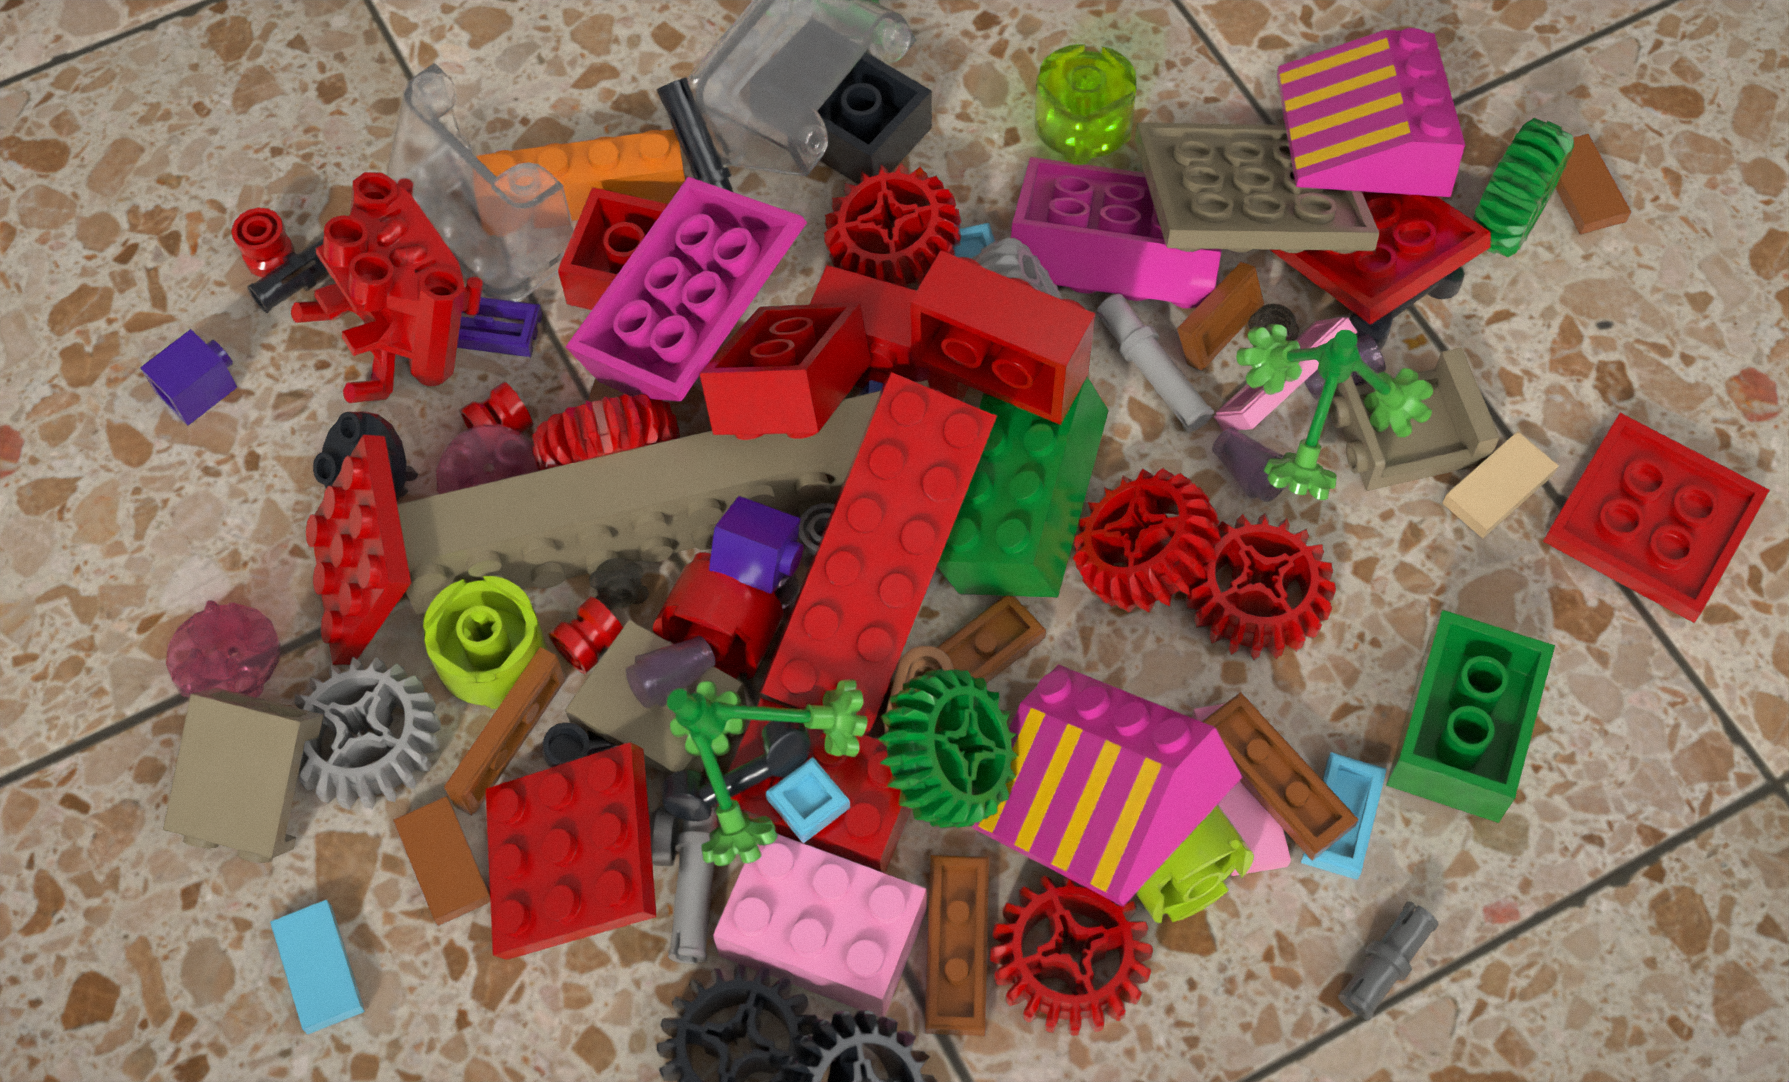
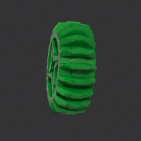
M1537 118L1529 120L1516 133L1503 158L1499 161L1472 220L1491 232V248L1487 251L1510 257L1520 250L1524 241L1527 240L1530 232L1535 227L1567 167V162L1574 148L1573 135L1563 131L1561 126L1550 121L1544 122Z
M944 669L928 671L925 675L913 677L910 681L903 683L902 690L890 697L893 709L881 716L888 727V732L878 738L879 741L887 746V757L880 763L889 766L892 772V777L887 786L900 789L899 806L912 808L914 820L930 822L931 827L973 826L975 822H981L982 819H987L990 815L997 814L998 805L1009 799L1006 784L1016 778L1010 767L1011 762L1018 757L1012 751L1011 739L1017 733L1009 731L1006 723L1011 711L999 709V692L987 690L985 678L971 677L968 670L960 671L954 669L944 671Z

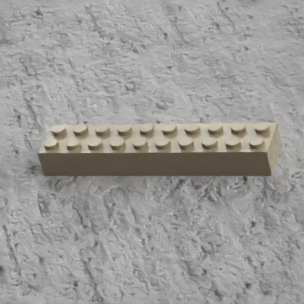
M928 380L916 382L929 387ZM881 391L844 399L819 433L807 438L792 439L787 434H764L755 439L740 440L735 435H713L712 431L397 504L411 584L406 590V594L418 615L426 613L430 603L443 589L463 579L468 583L484 580L483 576H497L513 582L521 589L531 587L551 588L561 584L565 579L585 574L605 575L615 571L622 565L639 561L659 562L670 557L672 553L693 548L701 550L712 549L715 525L738 496L798 518L813 505L821 503L835 504Z

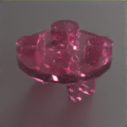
M477 425L460 432L444 448L437 465L438 494H444L537 472L539 470L532 450L534 445L521 432L503 425ZM489 463L493 465L494 469L492 471H485L483 466Z
M208 600L204 610L195 613L176 630L168 644L166 666L177 691L182 696L190 698L191 693L221 688L257 698L264 689V683L270 679L279 663L281 643L271 620L259 610L233 602L218 605L215 601Z

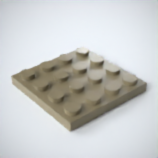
M1137 123L1135 143L1167 248H1177L1186 252H1194L1200 249H1229L1235 252L1267 249L1282 250L1288 253H1299L1304 250H1332L1342 254L1376 250L1379 231L1361 191L1296 187L1285 125Z

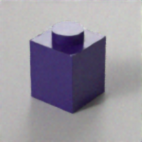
M191 329L140 367L156 395L187 426L237 388L228 370L233 361L226 351L213 339L206 344Z
M738 496L715 525L709 570L726 574L741 583L771 594L784 575L792 576L799 566L804 545L797 542L801 519Z

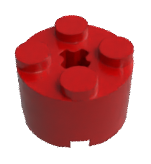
M699 552L695 555L692 562L688 563L680 573L653 624V632L655 635L668 642L670 641L675 646L735 679L738 678L740 673H747L748 680L756 674L783 620L784 612L782 605L774 594L777 586L770 594L741 583L726 574L710 571L711 554Z

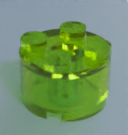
M1086 44L1065 46L1049 54L1040 66V73L1036 80L1035 130L1044 144L1052 150L1063 154L1064 159L1071 164L1083 165L1092 158L1110 154L1123 146L1124 143H1127L1132 136L1137 89L1136 71L1125 56L1111 48L1102 46L1100 53L1085 51Z

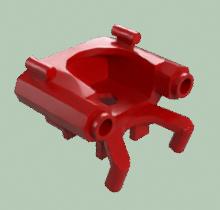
M364 172L353 180L349 216L333 217L324 226L323 245L316 248V254L335 281V284L315 289L314 297L317 301L295 302L291 308V316L296 323L337 320L350 311L358 315L365 323L342 331V339L353 356L371 351L374 355L371 380L346 383L343 389V396L347 403L386 400L393 392L396 354L409 358L410 373L421 384L426 386L443 384L454 374L462 311L468 315H476L480 308L483 281L479 277H470L467 279L466 286L464 287L458 260L413 197V182L410 179L402 178L396 183L395 180L383 172Z

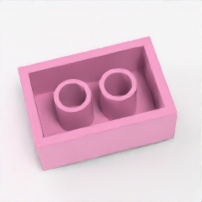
M777 834L778 837L773 843L757 845L762 856L752 863H744L713 934L719 956L756 971L761 967L767 968L772 977L777 979L786 977L793 985L859 1010L872 1011L877 1017H885L927 911L926 889Z

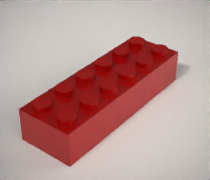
M891 372L883 384L759 689L760 693L805 710L807 705H823L825 692L836 690L839 681L854 679L856 681V690L860 689L863 695V705L856 714L867 717L868 721L864 735L869 736L996 420V415Z

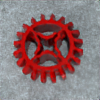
M902 162L894 173H889L888 169L882 164L878 172L879 175L870 177L861 171V183L857 186L845 183L844 193L846 197H833L831 206L833 212L825 215L827 231L824 232V242L828 251H830L829 257L833 266L906 288L907 285L915 282L916 285L920 286L939 252L942 250L955 256L953 247L961 245L959 228H961L962 220L959 209L955 208L956 202L953 194L949 189L944 188L943 182L939 180L937 175L928 178L927 173L921 166L911 174H909L908 168Z
M623 394L615 398L605 396L602 400L586 401L583 405L567 407L565 412L551 415L548 421H543L537 426V431L532 435L534 442L532 450L539 471L678 439L680 438V430L676 415L672 413L670 403L650 399L645 394L633 397Z
M1162 468L1153 475L1142 469L1134 481L1122 475L1119 487L1114 490L1104 487L1105 497L1099 503L1088 502L1091 515L1079 519L1078 525L1081 533L1074 537L1073 544L1077 553L1074 555L1073 560L1080 575L1083 577L1082 581L1091 592H1095L1102 602L1108 603L1111 607L1117 605L1119 608L1130 613L1138 606L1140 609L1150 613L1157 600L1170 607L1172 595L1178 591L1190 595L1188 583L1193 578L1206 579L1202 565L1217 560L1213 546L1222 541L1219 529L1216 527L1220 523L1217 518V512L1210 504V499L1203 489L1197 487L1195 483L1193 484L1182 473L1174 476ZM1166 514H1174L1179 516L1168 518ZM1125 562L1128 567L1114 566V563Z
M1243 513L1236 519L1234 528L1221 521L1216 527L1219 529L1222 541L1213 546L1217 560L1202 565L1206 579L1193 578L1188 583L1190 595L1187 594L1185 602L1187 609L1198 610L1194 618L1196 628L1212 625L1209 633L1211 644L1220 641L1224 637L1229 639L1228 650L1231 655L1239 650L1240 645L1250 647L1249 653L1253 661L1260 657L1264 647L1269 649L1275 659L1283 655L1285 644L1297 652L1303 647L1306 640L1305 637L1314 639L1319 634L1322 627L1321 622L1328 620L1332 611L1329 601H1332L1334 598L1336 586L1334 582L1329 581L1333 574L1332 563L1321 561L1324 554L1323 544L1307 546L1309 538L1307 528L1294 535L1289 532L1290 524L1287 518L1281 521L1278 527L1269 525L1266 513L1259 516L1257 524L1251 525ZM1228 563L1233 570L1231 577L1234 581L1231 582L1228 590L1221 593L1215 575ZM1296 579L1302 592V602L1294 609H1291L1286 602L1288 594L1285 591L1289 583Z
M1044 875V877H1041L1039 880L1040 895H1037L1032 889L1023 886L1018 894L1022 906L1007 902L1003 907L1002 915L1008 923H996L993 928V937L1002 944L991 947L990 960L1003 965L994 973L995 983L1002 986L1014 984L1006 993V1003L1009 1006H1013L1027 1000L1028 1003L1023 1012V1019L1030 1023L1036 1019L1039 1012L1047 1014L1045 1030L1049 1033H1053L1056 1030L1058 1019L1068 1020L1070 1035L1077 1036L1080 1034L1081 1023L1084 1018L1088 1019L1091 1028L1095 1032L1102 1031L1105 1025L1103 1011L1111 1018L1121 1021L1126 1013L1122 1000L1127 1003L1137 1004L1141 999L1142 991L1135 983H1147L1151 974V969L1141 962L1151 959L1153 946L1139 941L1147 935L1148 925L1146 921H1129L1137 908L1134 900L1128 901L1124 906H1117L1115 902L1086 887L1074 886V881L1063 876L1062 885L1059 888H1055L1048 876ZM1071 913L1087 916L1097 921L1101 926L1092 928L1081 926L1075 922ZM1048 917L1051 940L1044 945L1038 946L1036 954L1023 957L1022 943L1026 935L1037 923ZM1062 937L1066 945H1070L1073 952L1082 951L1079 964L1080 970L1077 962H1073L1069 954H1061ZM1118 948L1120 957L1118 972L1106 985L1095 990L1092 982L1094 977L1092 965L1105 959L1107 952ZM1035 976H1038L1040 981L1048 978L1060 979L1069 986L1073 995L1053 991L1041 984Z

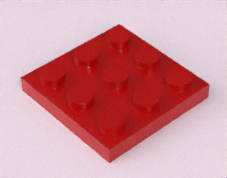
M1361 191L1379 231L1375 251H1355L1349 254L1337 253L1332 250H1304L1299 253H1288L1282 250L1270 251L1371 325L1491 248V232L1437 196Z
M1619 413L1543 542L1695 623L1770 490L1646 425Z
M363 435L352 454L345 457L341 472L333 485L326 488L323 501L315 514L309 516L306 524V541L309 547H314L316 559L313 586L315 593L322 597L324 609L321 620V636L323 642L329 644L332 665H350L352 658L358 660L411 584L385 436Z
M629 742L485 789L493 956L509 960L657 917L644 748Z

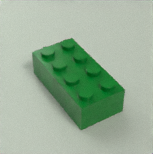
M1088 376L1061 425L983 393L979 409L997 417L937 564L939 570L959 594L1058 598L1109 412Z

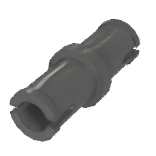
M1406 902L1402 912L1380 941L1373 940L1365 950L1368 958L1345 989L1341 990L1338 994L1342 1004L1358 1016L1360 1014L1363 1019L1370 1020L1374 1015L1375 1009L1397 980L1404 981L1412 970L1409 964L1432 931H1435L1439 925L1432 914L1419 905L1416 907L1413 902Z

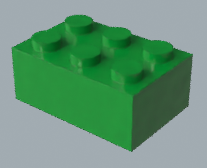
M1442 610L1427 642L1386 786L1499 823L1516 797L1555 645Z

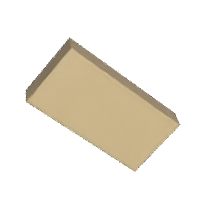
M1517 431L1449 491L1442 504L1483 539L1555 474L1559 465Z

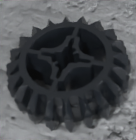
M738 964L735 966L734 980L725 981L722 971L719 968H714L711 971L714 986L705 989L703 984L697 979H692V982L689 983L695 998L692 1002L683 997H674L672 1001L673 1008L682 1018H663L661 1028L664 1033L673 1038L657 1043L658 1055L665 1059H670L659 1069L663 1081L704 1082L692 1069L691 1052L693 1044L704 1047L706 1054L720 1060L717 1071L720 1078L719 1082H744L752 1073L768 1072L773 1074L775 1069H778L779 1072L768 1082L788 1081L790 1072L783 1069L778 1060L782 1059L783 1056L798 1058L799 1053L794 1046L792 1038L799 1034H812L811 1023L818 1019L815 1014L801 1015L809 1005L805 994L801 993L788 998L792 985L791 981L786 977L778 980L769 988L770 972L769 969L764 967L757 971L753 981H748L744 965ZM740 1005L735 1016L728 1022L719 1024L707 1021L720 1010ZM763 1009L775 1015L786 1027L790 1035L788 1052L777 1049L775 1041L768 1040L760 1035L762 1026L760 1016ZM747 1033L752 1052L747 1055L743 1051L744 1057L735 1058L733 1062L728 1044L733 1041L737 1045L736 1039L745 1038Z
M859 1010L855 1013L854 1017L849 1011H837L832 1015L831 1023L825 1019L815 1020L811 1023L813 1038L800 1034L792 1038L799 1056L798 1058L783 1056L782 1059L778 1060L783 1069L789 1071L790 1074L788 1081L779 1080L776 1082H821L829 1065L830 1075L827 1082H937L938 1080L933 1075L921 1074L920 1069L925 1065L930 1056L925 1051H911L917 1036L913 1035L910 1031L900 1030L897 1032L898 1022L891 1017H880L877 1020L874 1012ZM863 1045L874 1052L881 1060L888 1074V1079H880L874 1074L871 1059L864 1058Z

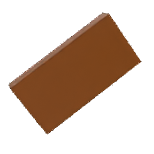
M1589 134L1573 137L1574 148L1572 155L1555 189L1578 232L1581 235L1627 222L1631 210Z
M1240 262L1177 328L1187 365L1202 371L1265 305L1255 266Z
M448 796L393 820L430 912L438 926L490 903L489 891Z

